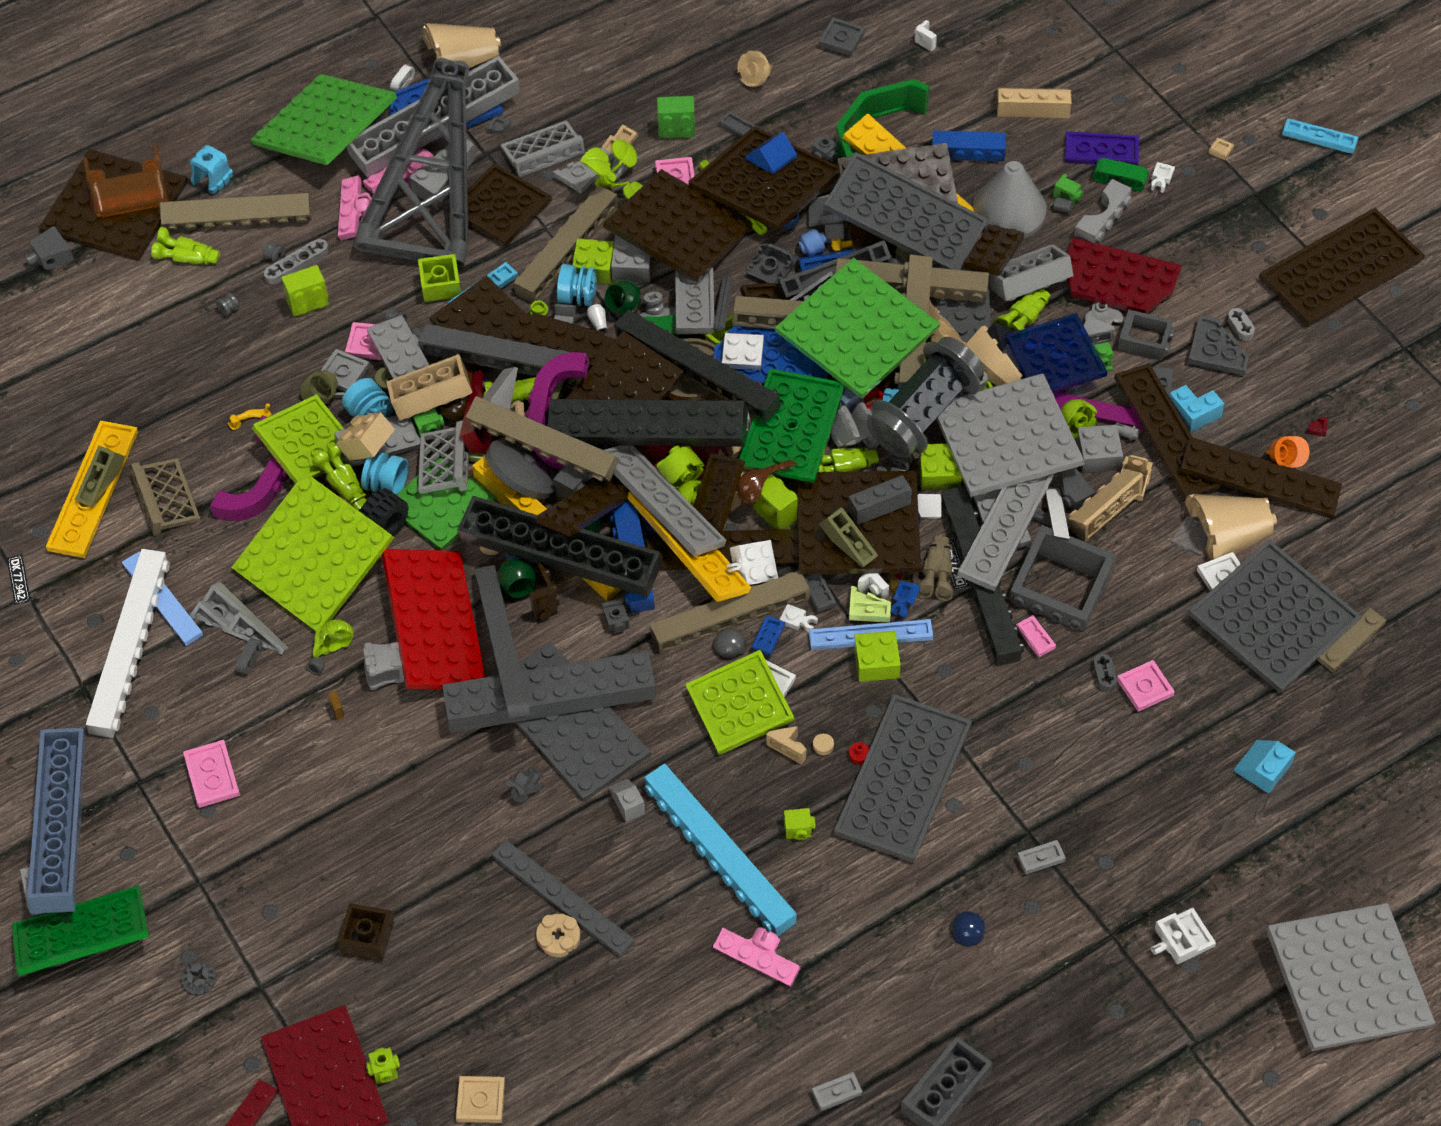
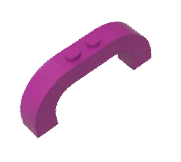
M571 352L561 354L548 361L541 368L536 376L533 392L529 393L530 408L526 411L525 417L547 426L550 399H552L556 385L566 378H587L590 360L586 353ZM533 449L539 459L548 466L561 470L564 467L556 462V458L550 457V459L539 455L540 451Z
M262 415L259 421L268 417ZM255 433L256 441L263 443ZM272 455L258 482L250 491L238 495L218 491L210 505L213 517L227 521H241L260 514L272 503L276 494L280 493L282 483L289 475Z

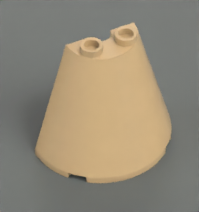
M427 23L423 26L424 42L428 49H434L437 59L446 58L452 61H463L471 68L499 55L498 48L501 47L499 37H496L494 27L485 28Z
M1191 494L1187 496L1184 502L1191 518L1199 517L1208 537L1205 550L1210 561L1231 552L1234 554L1241 552L1273 534L1274 525H1277L1276 516L1274 513L1271 514L1267 498Z

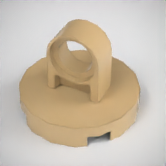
M754 50L748 51L740 57L737 70L741 74V82L749 87H757L766 81L771 73L772 65L768 63L764 54Z

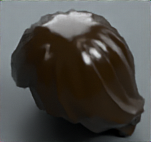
M469 395L450 401L445 405L437 406L439 414L453 421L463 420Z

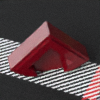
M1320 417L1318 420L1310 423L1306 434L1326 437L1328 417Z

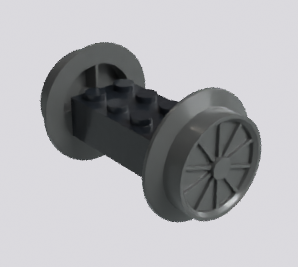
M943 337L939 342L926 343L923 348L926 359L924 364L889 402L875 400L871 404L872 415L867 420V427L875 440L890 453L901 458H908L913 452L923 453L928 446L923 432L959 392L973 395L980 390L979 378L984 373L983 366L974 352L957 339Z

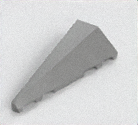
M221 582L211 586L204 599L197 603L190 614L192 619L206 622L205 624L209 626L213 625L223 629L224 632L246 641L250 638L261 640L263 648H270L281 655L288 650V647Z

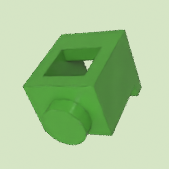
M1063 174L1054 186L1053 198L1059 197L1073 201V206L1076 201L1081 200L1084 191L1081 190L1080 184L1068 179L1067 175Z
M1109 342L1091 345L1088 361L1093 373L1099 374L1112 371L1113 351Z
M435 408L413 415L414 426L420 439L421 434L439 431L441 426L444 425L442 415H438Z

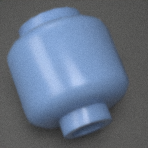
M816 229L801 235L800 241H798L803 254L808 256H814L824 251V244L827 243L824 233H819Z

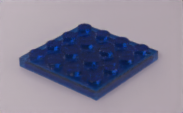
M1077 313L1006 334L1007 343L1024 377L1028 378L1044 374L1052 393L1107 377L1108 372Z

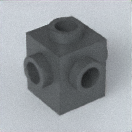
M823 135L813 142L812 154L833 163L838 158V143L834 139Z

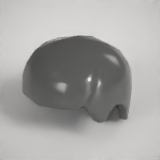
M736 629L720 631L716 635L713 644L718 655L735 659L739 654H744L747 646L742 633Z

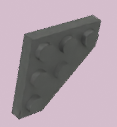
M1199 315L1188 363L1245 376L1249 355L1246 351L1241 350L1236 339L1230 332H1226L1219 319Z

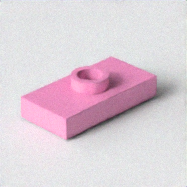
M1033 615L1016 624L1018 632L1038 658L1056 648V644Z

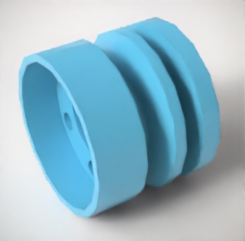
M562 264L557 286L558 303L571 305L574 297H576L578 306H582L583 301L586 307L592 306L597 290L595 267H589L587 272L586 267L582 266L579 274H577L575 265Z
M371 378L360 379L353 383L346 390L342 398V406L353 417L381 412L385 418H388L393 413L394 408L391 399Z
M378 451L374 457L367 458L361 476L362 489L366 491L371 490L375 493L380 489L387 488L395 494L399 493L404 488L407 480L408 460L395 455L389 458L387 453Z

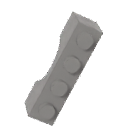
M1112 179L1102 194L1101 203L1105 206L1106 210L1098 215H1084L1075 226L1074 238L1092 243H1100L1105 232L1112 228L1114 220L1121 216L1123 208L1129 206L1132 200L1130 196L1132 188Z

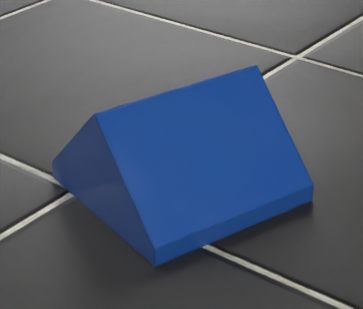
M782 132L769 138L748 153L745 159L774 174L795 159L797 153L785 133Z

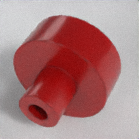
M861 742L852 744L849 748L850 761L854 764L862 765L869 752V747Z

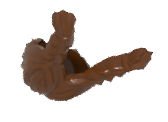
M789 460L774 464L768 468L747 471L740 477L736 489L738 498L746 504H756L757 502L754 501L760 499L763 484L768 475L797 466V463Z

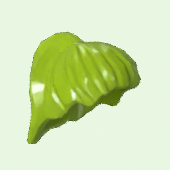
M342 620L326 622L315 633L313 658L323 654L327 655L329 652L340 650L342 647H348L353 640V628Z

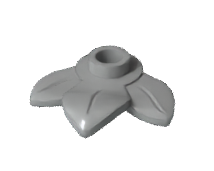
M1094 303L1092 310L1085 315V322L1090 316L1109 325H1112L1113 322L1123 323L1121 312L1106 304Z

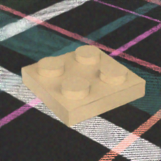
M460 1076L456 1121L502 1123L505 1077Z

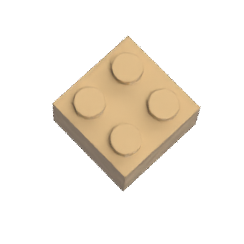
M381 412L369 413L363 416L358 415L351 420V425L348 429L340 434V439L336 445L350 461L374 457L395 429Z

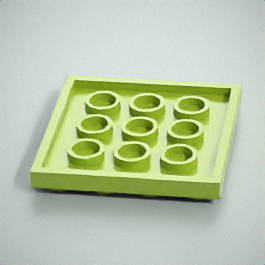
M317 394L253 424L252 427L256 435L295 484L304 472L313 478L325 473L321 468L314 466L311 460L319 453L327 452L335 446L337 442L334 433L344 430ZM341 454V460L343 464H345L346 462L344 460L343 455Z
M761 650L685 684L719 755L795 721Z

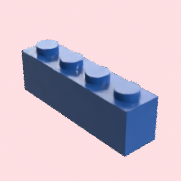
M933 130L932 145L947 143L950 160L1005 161L1006 133Z

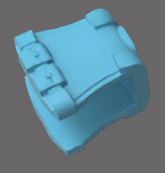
M205 145L197 152L196 157L189 161L192 167L191 184L196 185L208 174L209 193L215 194L217 190L223 189L224 185H227L230 181L229 178L233 176L232 169L227 164L226 155L211 146Z

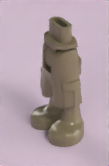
M942 536L933 537V542L930 543L927 558L922 567V573L925 578L917 584L920 587L917 594L918 597L925 599L932 596L934 578L937 577L936 597L941 601H949L953 598V589L947 581L952 576L953 569L949 538Z

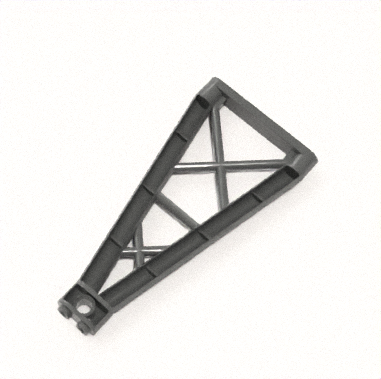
M446 58L434 60L430 80L358 225L354 242L356 249L363 252L414 261L422 258L455 254L457 268L464 267L469 246L465 87L470 69L465 62L447 60ZM445 88H447L448 114L439 119L434 111ZM436 129L441 132L449 143V161L413 155L421 138ZM409 162L449 168V186L423 201L418 199L402 177ZM399 185L414 206L379 226ZM448 194L450 202V239L426 209V207ZM420 212L443 242L445 249L440 250L379 239V236L405 219Z

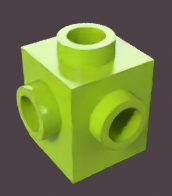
M378 1048L373 1053H369L370 1062L366 1063L370 1076H375L377 1084L398 1078L396 1068H399L400 1064L397 1054L392 1055L391 1048Z

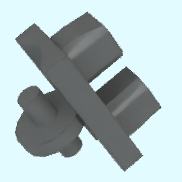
M529 768L527 772L519 770L516 777L508 779L506 785L513 786L511 790L512 798L516 802H524L528 799L530 793L540 791L542 785L538 781L542 773L534 768Z

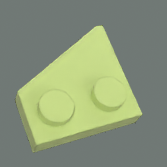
M851 586L849 620L890 623V601L878 598L869 592L865 595L858 592L857 587Z

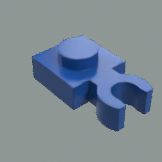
M900 581L893 597L897 602L891 607L890 613L897 616L900 610L899 615L905 618L908 613L907 606H913L920 587L914 583Z

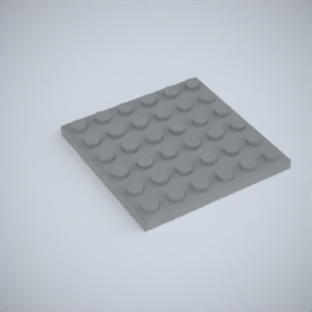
M1044 374L981 390L973 395L967 394L956 397L936 418L970 497L1084 465L1081 452Z
M1388 903L1268 925L1266 928L1311 1051L1430 1028L1436 1024Z

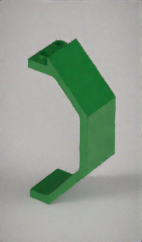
M911 79L861 92L836 125L838 158L854 155L850 150L849 143L842 137L844 133L867 113L874 119L904 110H913L925 115L928 111L930 86Z

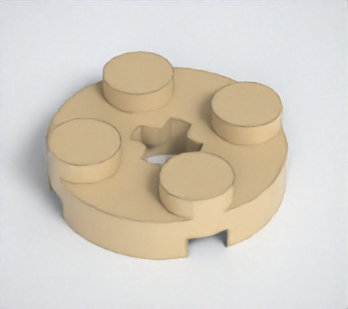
M564 914L546 915L537 928V943L549 956L564 957L568 955V952L573 949L575 950L580 942V929L576 919ZM558 931L564 934L559 939H555V935H553Z

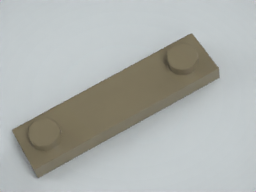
M1370 608L1317 661L1334 673L1385 625L1386 619Z

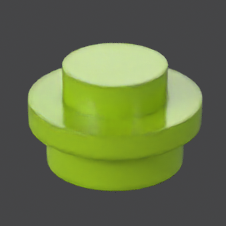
M534 301L529 308L530 315L537 313L546 316L548 314V306L543 301Z

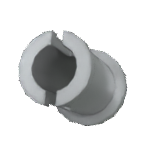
M1116 422L1115 425H1117L1119 436L1129 438V441L1137 440L1139 429L1136 426L1130 427Z

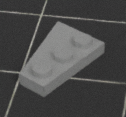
M601 147L600 149L606 152L609 158L608 162L612 165L614 155ZM580 161L576 163L571 162L567 164L565 169L561 171L558 169L553 172V177L581 194L599 177L598 174Z

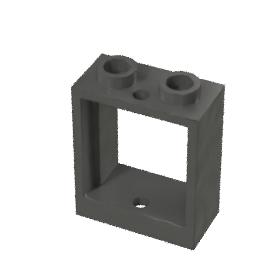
M1128 309L1119 338L1118 350L1162 361L1164 354L1169 353L1171 343H1168V340H1172L1174 336L1173 320ZM1133 325L1163 332L1162 343L1157 344L1130 337Z

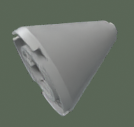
M1010 161L978 191L973 201V212L988 219L983 232L988 225H998L1003 228L1024 232L1025 239L1034 235L1043 226L1046 219L1047 206L1044 197L1023 165L1017 161Z

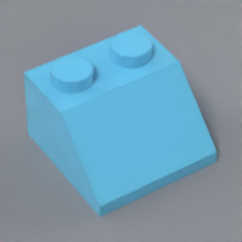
M1256 740L1233 771L1269 794L1291 767L1296 752L1279 741Z

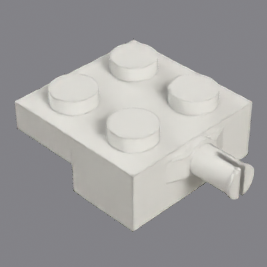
M771 540L730 548L733 563L727 564L726 568H733L727 569L728 572L738 571L749 585L778 578Z
M1191 908L1178 915L1173 913L1156 921L1155 931L1160 937L1161 942L1151 946V950L1154 955L1167 950L1178 965L1215 947L1216 942L1194 908Z

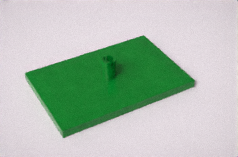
M770 368L764 387L778 393L781 408L767 423L753 416L746 437V444L742 449L739 459L745 461L743 469L746 470L768 468L780 462L793 460L797 463V466L770 474L815 483L845 386L838 381Z
M139 885L77 903L75 911L43 913L12 923L18 976L150 937Z

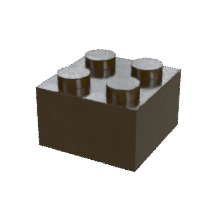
M349 903L337 941L340 953L383 961L394 925L392 911Z

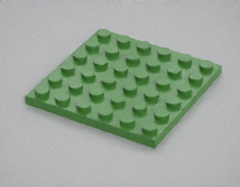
M320 74L297 97L293 98L285 108L281 109L280 113L271 119L262 130L258 131L251 141L254 146L328 165L394 102L397 96L392 91Z
M852 258L775 327V332L863 399L938 330L940 323L855 258Z

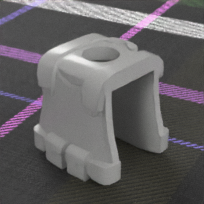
M859 402L851 414L846 406L838 409L831 430V437L838 449L855 446L865 438L872 436L867 427V420L871 417L872 413L869 408L867 409L864 402Z
M398 642L390 644L364 643V668L370 690H376L378 687L386 684L404 681Z

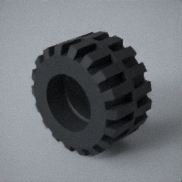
M384 488L373 493L363 504L359 512L392 536H395L406 521L409 507L406 501L389 489Z

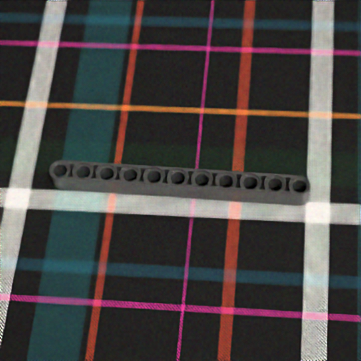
M495 565L475 568L477 585L509 721L530 717L527 696Z

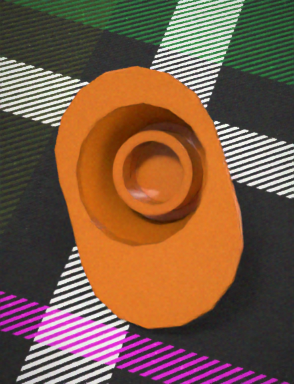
M1298 436L1281 437L1273 441L1269 450L1266 451L1272 462L1277 463L1279 466L1284 465L1290 468L1302 467L1307 462L1310 453L1306 440Z

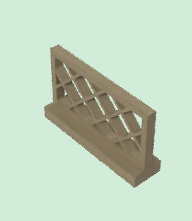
M178 458L140 466L139 462L131 464L132 479L153 536L160 535L163 529L200 521V516ZM175 466L176 470L172 474L165 471L166 467ZM153 470L157 474L153 478L146 475L145 472ZM161 474L170 478L167 483L158 480ZM173 480L182 483L179 489L170 485ZM154 484L163 487L160 493L151 489ZM167 489L175 492L172 498L163 495ZM182 495L187 500L185 503L176 500L177 497ZM160 499L169 502L165 508L157 505ZM172 504L181 507L178 513L169 510ZM184 510H188L192 512L194 516L185 517L181 514L184 512ZM165 514L174 517L172 521L164 522L162 518Z

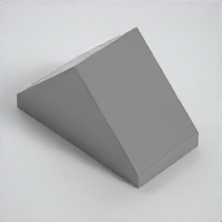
M1089 316L1077 335L1076 348L1081 349L1113 341L1114 326Z

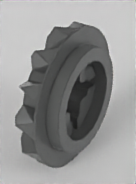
M199 960L197 963H190L186 969H183L181 976L182 986L191 994H203L214 986L217 978L216 971L208 962L205 963ZM200 972H201V973H202V977H203L204 979L198 978V979L195 981V978H194V976H193L192 974L199 975Z

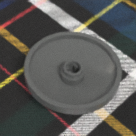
M497 439L491 443L486 451V459L490 468L500 480L513 490L534 499H547L555 492L554 478L556 474L551 466L541 461L534 451L531 452L524 449L519 442L512 444L505 439Z

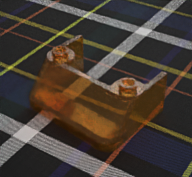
M157 144L153 145L155 158L146 160L142 164L143 172L106 179L103 171H91L87 157L83 158L96 215L106 217L160 206V202L168 201L163 167Z

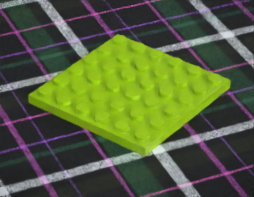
M304 472L231 568L317 631L326 622L333 619L395 537Z

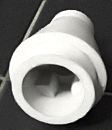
M600 304L590 306L587 309V317L597 331L605 333L608 330L605 309Z

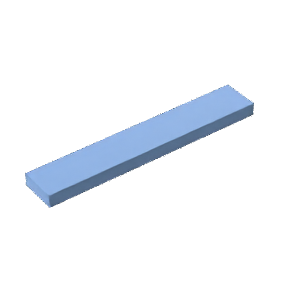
M140 552L122 561L123 566L132 577ZM164 584L163 589H159V602L156 608L185 646L202 637L203 633Z
M931 619L809 629L811 650L854 647V634L895 631L897 643L933 640Z

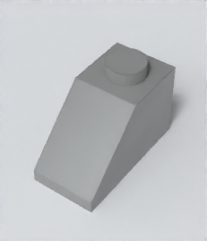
M626 779L608 787L625 822L645 815L644 801L636 785L630 780Z

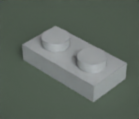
M1058 840L1017 853V858L1025 875L1063 863L1066 859Z
M854 1072L812 1088V1093L820 1111L861 1096L862 1090Z

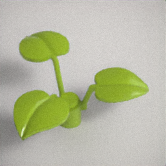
M617 139L612 143L611 151L614 157L620 160L612 170L606 152L596 147L588 150L582 156L580 162L599 175L595 180L596 187L599 185L605 189L609 187L614 189L615 187L624 186L623 193L627 199L642 187L640 183L635 181L631 184L629 182L614 184L616 181L614 172L622 163L631 168L637 162V153L629 142Z

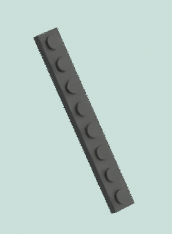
M505 840L492 853V858L564 915L576 919L578 926L619 958L635 944V939L508 840Z

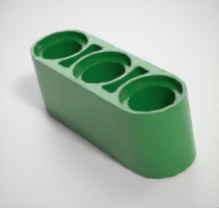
M1100 158L1097 160L1093 179L1104 184H1109L1113 179L1132 188L1131 190L1141 191L1145 187L1149 172L1142 166Z

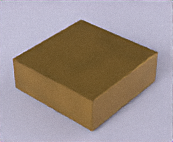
M337 692L328 693L336 719L344 718L343 708Z

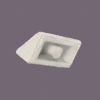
M918 494V512L921 519H941V494Z

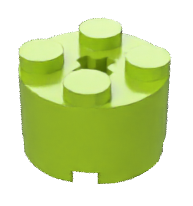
M690 446L673 447L669 451L670 455L657 464L659 472L676 490L686 481L697 480L704 471L702 466H705Z

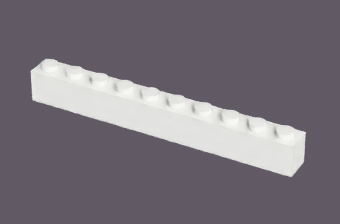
M141 549L86 722L90 735L114 738L115 731H118L120 728L119 718L126 709V696L131 693L132 677L136 676V664L138 659L142 657L143 642H146L148 638V625L153 622V609L157 607L159 602L158 592L159 589H163V577L165 572L167 573L169 570L170 562L167 560L165 552Z

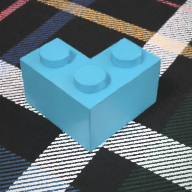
M1184 385L1169 394L1172 403L1190 433L1222 417L1225 403L1214 390L1197 398L1187 385Z

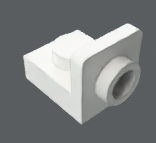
M926 20L916 27L915 42L932 52L936 48L937 35L929 31L930 22Z
M865 573L859 578V592L869 588L872 594L879 598L886 599L889 596V585L878 573Z

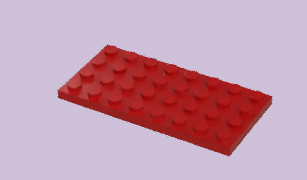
M385 549L382 553V560L406 689H443L444 684L486 678L461 552Z

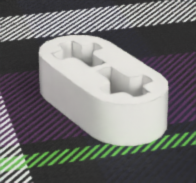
M403 65L390 84V91L395 92L407 87L414 77L415 69L411 66Z

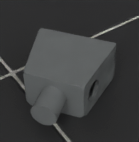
M55 226L31 240L30 245L33 252L24 256L29 266L39 262L45 270L74 261L69 246Z

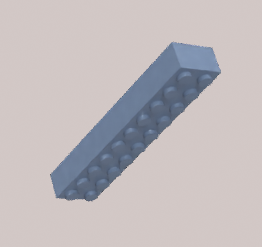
M83 728L43 729L40 731L27 895L30 914L72 912L76 908L86 752Z

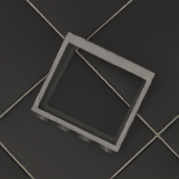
M1041 525L1011 589L1009 602L1018 607L1029 609L1035 614L1051 618L1055 622L1066 624L1074 630L1084 632L1113 577L1117 555L1069 536V539L1054 536L1053 529ZM1038 555L1097 578L1082 610L1023 587L1024 581Z

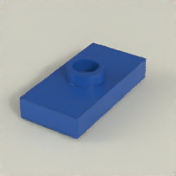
M766 615L751 647V651L761 650L763 656L770 658L784 630L785 621Z

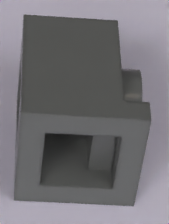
M622 598L602 603L603 615L610 634L620 633L629 629V619Z

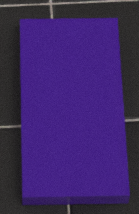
M1066 131L1065 163L1096 165L1098 159L1106 158L1138 166L1139 136Z

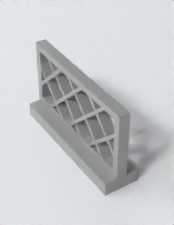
M567 120L501 144L502 151L515 168L518 177H523L585 153L583 138L575 133ZM563 128L567 129L565 132L558 131ZM544 135H550L549 138H542ZM555 136L562 137L561 140L553 139ZM533 141L532 145L525 144V142ZM538 142L545 143L544 147L537 146ZM512 147L517 148L515 151H513V150H508L509 148H512ZM521 149H528L527 153L520 151Z
M463 421L456 422V427L421 434L418 484L420 494L459 487L460 491L468 490L469 450L460 438ZM454 435L449 441L445 440L447 436ZM436 439L430 445L426 443V440ZM440 443L445 444L439 450L435 448ZM449 448L454 449L449 455L444 453ZM431 451L435 453L430 458L425 457ZM440 456L443 457L444 459L439 464L434 462ZM449 461L453 463L448 469L444 468ZM432 465L434 468L429 473L425 470ZM439 470L444 472L438 478L434 476ZM448 476L453 477V481H443ZM429 479L434 481L431 485L424 486Z

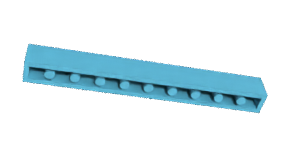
M665 763L644 777L646 793L657 800L659 808L670 815L671 822L683 830L684 837L696 845L697 852L709 860L711 868L722 875L724 883L735 890L737 898L749 906L750 913L762 921V926L767 929L766 931H771L779 936L796 924L797 913Z

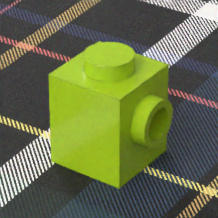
M809 808L784 810L786 839L803 840L811 837L812 829H815V818L810 816Z

